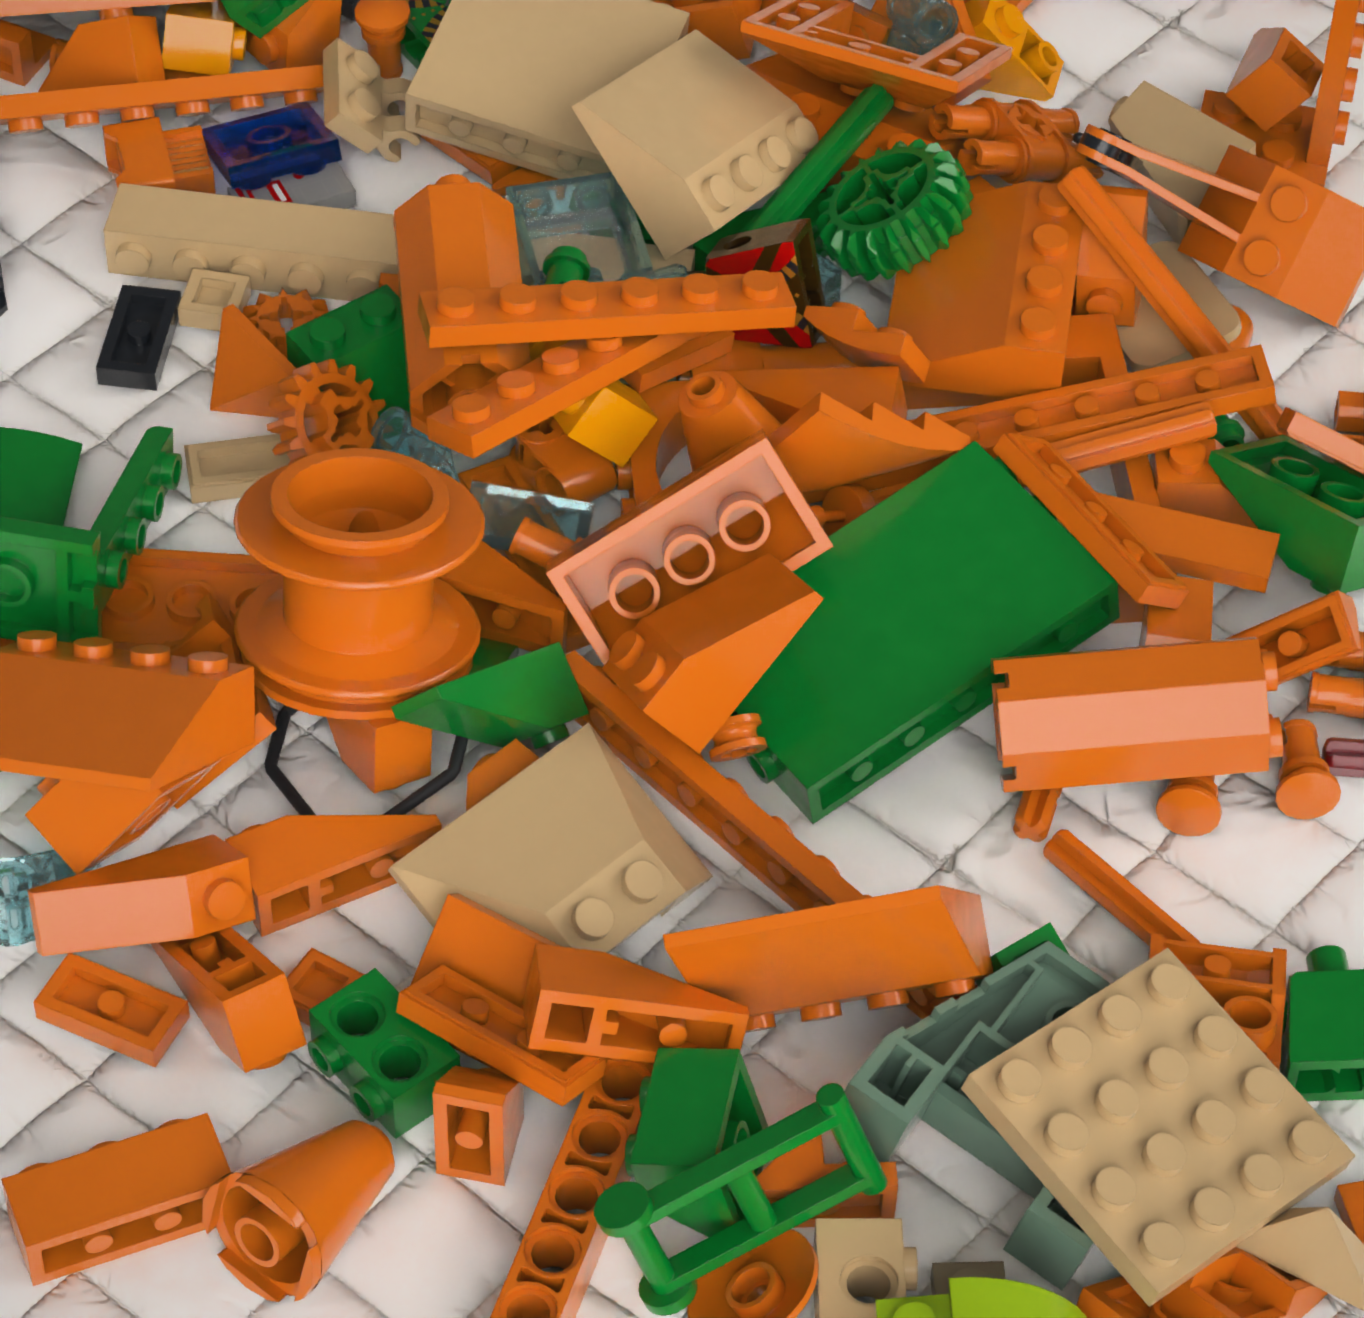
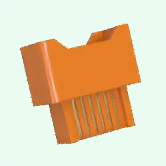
M159 117L102 126L108 170L119 175L115 179L117 190L120 183L216 194L214 171L211 167L201 125L163 131Z

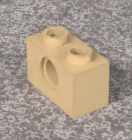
M902 1218L815 1219L813 1248L819 1264L818 1278L814 1288L815 1318H877L876 1302L864 1303L855 1298L862 1296L875 1299L906 1297V1291L917 1290L916 1247H904Z

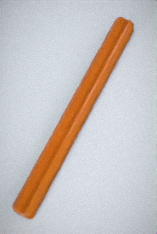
M1080 165L1064 175L1057 184L1059 192L1192 357L1195 359L1232 351L1233 348L1085 166ZM1277 403L1238 412L1259 440L1285 435L1278 431V427H1276L1283 413V410Z
M1200 402L1050 444L1077 473L1214 437L1217 434V423L1209 402ZM1016 476L1018 483H1019L1023 488L1027 487V486ZM914 480L871 491L870 494L874 499L875 505Z

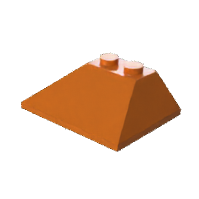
M780 0L742 20L740 32L818 77L840 84V90L846 94L858 97L866 87H871L873 84L883 86L886 92L893 96V106L909 112H924L925 109H930L957 94L1011 59L1013 47L963 33H958L924 55L849 35L855 3L846 0Z

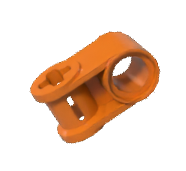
M553 416L515 436L516 444L512 447L509 455H511L534 492L555 515L565 517L616 487L617 476L612 461L568 437Z

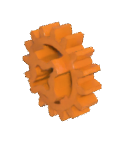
M328 359L317 364L312 362L293 369L292 376L281 379L277 383L283 395L270 399L268 406L279 414L277 421L266 424L267 431L279 434L281 442L272 451L274 455L287 454L290 459L288 465L303 457L334 449L370 448L390 451L391 448L380 440V435L392 430V425L389 422L379 420L378 412L386 406V402L384 399L372 401L369 392L374 382L370 378L356 382V366L352 364L338 368L335 359Z

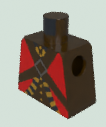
M810 218L728 235L720 239L706 257V270L684 271L682 277H686L694 273L713 276L745 274L752 270L782 272L797 306L794 327L734 330V340L795 348H812L821 336L803 316L806 305L826 306Z

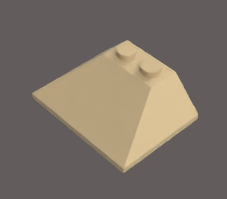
M590 723L584 725L388 869L391 876L433 928L447 895L459 893L562 947L610 953L659 914L661 917L713 877Z

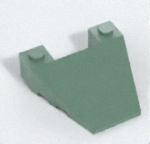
M1047 941L985 977L979 987L956 1000L951 997L934 1007L931 1015L905 1029L902 1026L886 1035L850 1080L844 1092L879 1162H889L919 1121L923 1120L1033 1197V1202L1024 1213L1003 1250L1063 1291L1095 1244L961 1090L970 1073L1111 984L1053 943Z

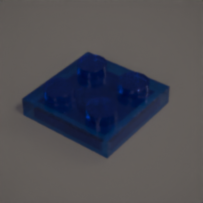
M308 102L202 129L208 156L232 189L238 187L244 190L259 189L268 185L272 178L291 173L296 175L315 174L325 169L326 164L342 160L338 138L330 129L324 126V121Z

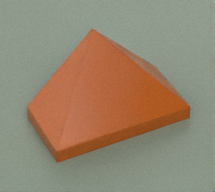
M234 304L223 308L210 410L278 418L279 414L268 406L269 400L283 395L277 383L281 379L292 376L293 369H296V367Z

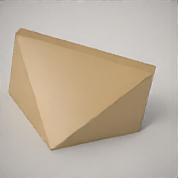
M1329 1207L1290 1208L1236 1246L1364 1311V1244Z

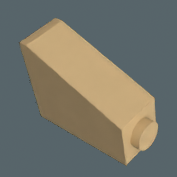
M1145 80L1129 97L1123 96L1120 98L1109 115L1108 124L1111 132L1131 141L1133 144L1216 173L1230 144L1256 155V142ZM1136 157L1143 161L1139 173L1196 208L1199 207L1210 184ZM1148 194V205L1173 241L1181 244L1191 221Z

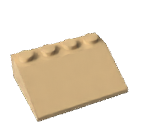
M696 29L571 106L665 260L717 231L782 185L819 142L815 127L804 117L797 103Z

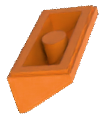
M1339 590L1226 638L1255 637L1259 639L1260 649H1267V652L1274 651L1278 685L1361 650L1357 611L1353 598Z

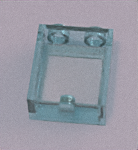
M612 172L506 187V200L514 206L521 276L525 285H544L546 276L543 273V261L547 255L559 246H573L580 249L586 255L591 269L588 282L622 281L631 277L652 279L653 266L634 208Z

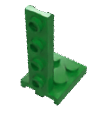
M154 426L146 430L90 530L0 516V638L17 641V634L32 630L55 632L57 634V641L70 643L81 638L102 637L103 609L114 589L121 590L127 578L129 562L133 555H141L150 523L160 520L165 495L168 490H176L179 484L182 457L179 453H173V428Z

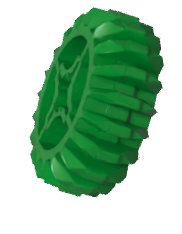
M917 139L907 146L900 140L895 143L892 149L884 151L879 147L874 156L866 160L859 158V164L851 171H842L840 173L841 181L826 189L828 198L817 206L820 216L815 223L819 229V236L824 243L823 248L832 261H836L839 268L845 270L850 277L861 275L868 282L881 274L886 280H889L899 270L904 269L910 274L915 264L923 260L931 262L930 256L938 249H948L949 237L964 231L961 221L967 219L972 214L969 203L974 197L960 162L957 158H953L949 151L943 150L938 142L926 144L922 139Z

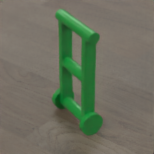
M829 1083L818 1090L816 1102L649 1190H646L643 1185L632 1181L612 1185L598 1197L594 1206V1217L606 1235L625 1240L644 1274L640 1280L638 1292L645 1307L653 1314L667 1316L680 1312L692 1302L698 1287L696 1279L860 1192L866 1195L879 1194L886 1188L888 1181L842 1086L837 1083ZM831 1129L848 1164L770 1204L753 1170ZM727 1184L745 1218L668 1259L650 1225Z

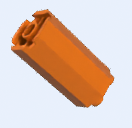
M459 174L445 175L436 184L427 185L394 210L393 217L411 427L427 436V416L452 404L453 400L457 397L471 394L492 383L501 374L516 370L531 362L529 342L442 348L428 347L418 315L419 292L439 291L447 287L476 289L503 287L512 283L522 284L513 204L480 182L470 183L466 177Z
M1244 637L991 658V671L994 674H1004L1005 682L992 683L998 761H1002L1003 768L1012 767L1013 774L1000 775L1003 792L1269 771V758L1283 756L1281 722L1279 717L1273 718L1272 714H1269L1267 692L1277 691L1276 657L1274 651L1267 652V649H1260L1258 638Z

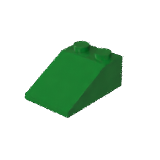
M1285 435L1211 451L1208 463L1258 529L1280 534L1276 553L1290 570L1311 580V587L1326 595L1336 590L1347 594V592L1364 588L1363 474Z

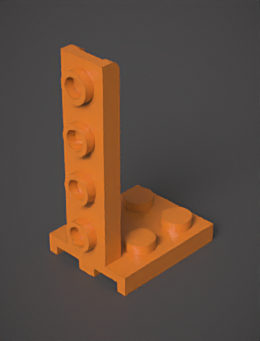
M1364 0L1335 1L1316 108L1299 105L1265 132L1252 119L1243 116L1224 92L1205 89L1201 112L1256 142V156L1324 187L1332 144L1344 146L1350 112L1341 111L1339 107L1341 101L1350 103L1353 101L1358 68L1347 67L1349 57L1361 59L1364 44V24L1357 23L1356 18L1358 12L1364 13Z

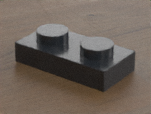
M122 285L96 365L99 385L157 391L179 320L178 306L181 301V291Z

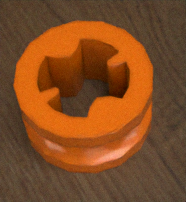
M747 713L730 716L712 738L714 747L708 752L710 760L712 762L730 761L751 756L765 750L768 747L766 738L759 737L757 734V727L762 724L760 715L758 713Z

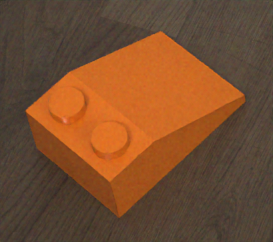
M768 552L643 617L633 630L623 633L616 640L610 650L609 660L602 667V670L645 714L700 754L824 598Z

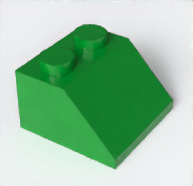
M387 284L286 332L288 360L296 368L312 362L317 364L328 359H335L338 368L349 364L356 366V382L368 378L374 382L369 396L372 401L384 399L386 402V406L378 412L379 420L389 422L392 425V430L381 433V441L411 427L401 303L399 296Z
M658 1048L651 1076H645L641 1082L639 1093L641 1118L637 1134H630L626 1142V1171L630 1177H635L637 1183L643 1185L646 1190H649L768 1127L740 1049ZM764 1165L753 1170L756 1177L763 1171ZM727 1184L667 1216L707 1237L745 1218Z

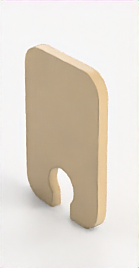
M1160 241L1149 245L1228 344L1234 341L1240 335L1242 329L1238 312L1194 259L1178 251L1180 244L1177 242ZM1143 295L1134 327L1116 325L1124 359L1135 371L1194 359Z

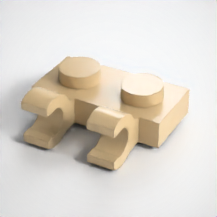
M337 37L323 50L324 126L365 153L369 154L376 148L382 157L397 163L401 160V144L395 139H406L415 146L421 143L419 134L405 130V116L399 115V106L394 102H405V94L412 81L398 77L391 79L382 78L380 65L367 52L356 50Z

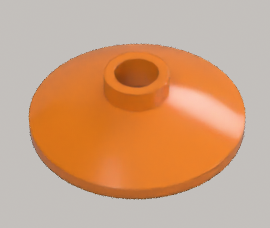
M790 1229L696 1279L697 1292L692 1302L687 1306L688 1318H796L809 1301L818 1278L819 1264L813 1246L802 1234Z

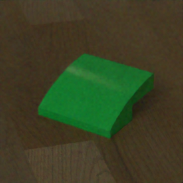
M0 427V516L64 526L83 444L41 432Z

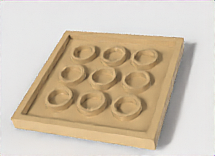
M1169 948L1161 951L970 1073L961 1087L966 1096L1149 1307L1340 1174L1356 1156Z

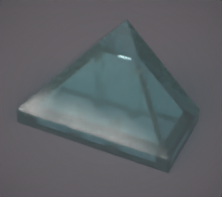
M472 480L470 492L480 503L485 516V530L482 540L492 548L508 551L525 516L574 541L579 536L586 538L590 535L595 503L545 491Z

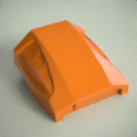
M1151 933L1148 960L1169 948L1279 1070L1286 997L1287 949L1273 948V952L1164 939L1165 934Z

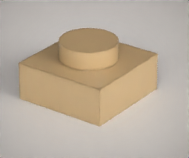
M193 268L178 306L179 325L220 331L223 308L234 304L243 313V307L247 306L251 296L250 276Z

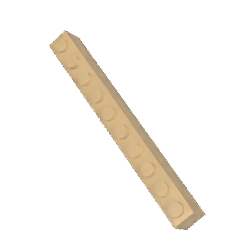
M120 183L103 229L108 273L188 282L192 269L196 268L250 276L251 290L279 293L283 287L287 294L296 295L302 290L307 289L310 297L353 301L378 289L381 273L398 274L393 225L394 214ZM516 229L522 284L528 286L544 285L546 276L543 273V261L547 255L559 246H573L580 249L586 255L591 269L588 282L622 281L631 277H646L649 279L682 277L684 271H695V249L685 248L665 260L658 247L653 244Z

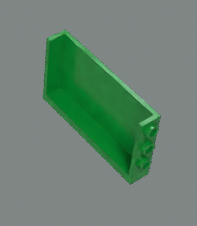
M974 441L828 536L834 547L793 571L824 599L730 716L747 713H758L760 715L762 724L757 727V734L759 737L766 738L768 747L759 753L746 757L751 768L764 783L768 784L774 781L809 821L815 824L993 703L992 683L1005 682L1004 674H994L991 671V658L1069 652L1120 618L1118 583L1080 542L1057 521L1056 517L1035 495L1031 496L1018 483L1015 474L998 456L993 458Z

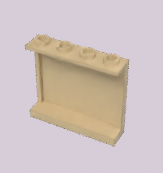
M451 0L405 94V130L620 198L623 190L571 106L687 35L690 13L676 9L668 4L657 3L651 0Z

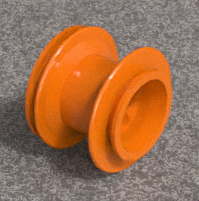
M345 448L318 452L303 457L292 464L280 467L258 479L243 493L235 507L233 520L237 539L247 553L265 567L279 573V575L258 586L244 599L236 613L234 622V635L237 647L240 650L242 664L254 665V685L263 693L287 707L311 715L346 720L385 719L395 717L392 706L433 687L469 675L473 666V656L480 644L481 624L476 610L467 598L447 582L437 578L463 564L478 549L484 537L485 516L480 503L469 489L451 476L417 459L400 453L370 448Z

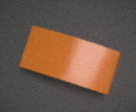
M834 302L831 307L806 305L803 315L805 319L838 353L860 367L899 366L902 381L925 383L931 361L905 331L893 327H880L877 329L866 317V312L851 303Z

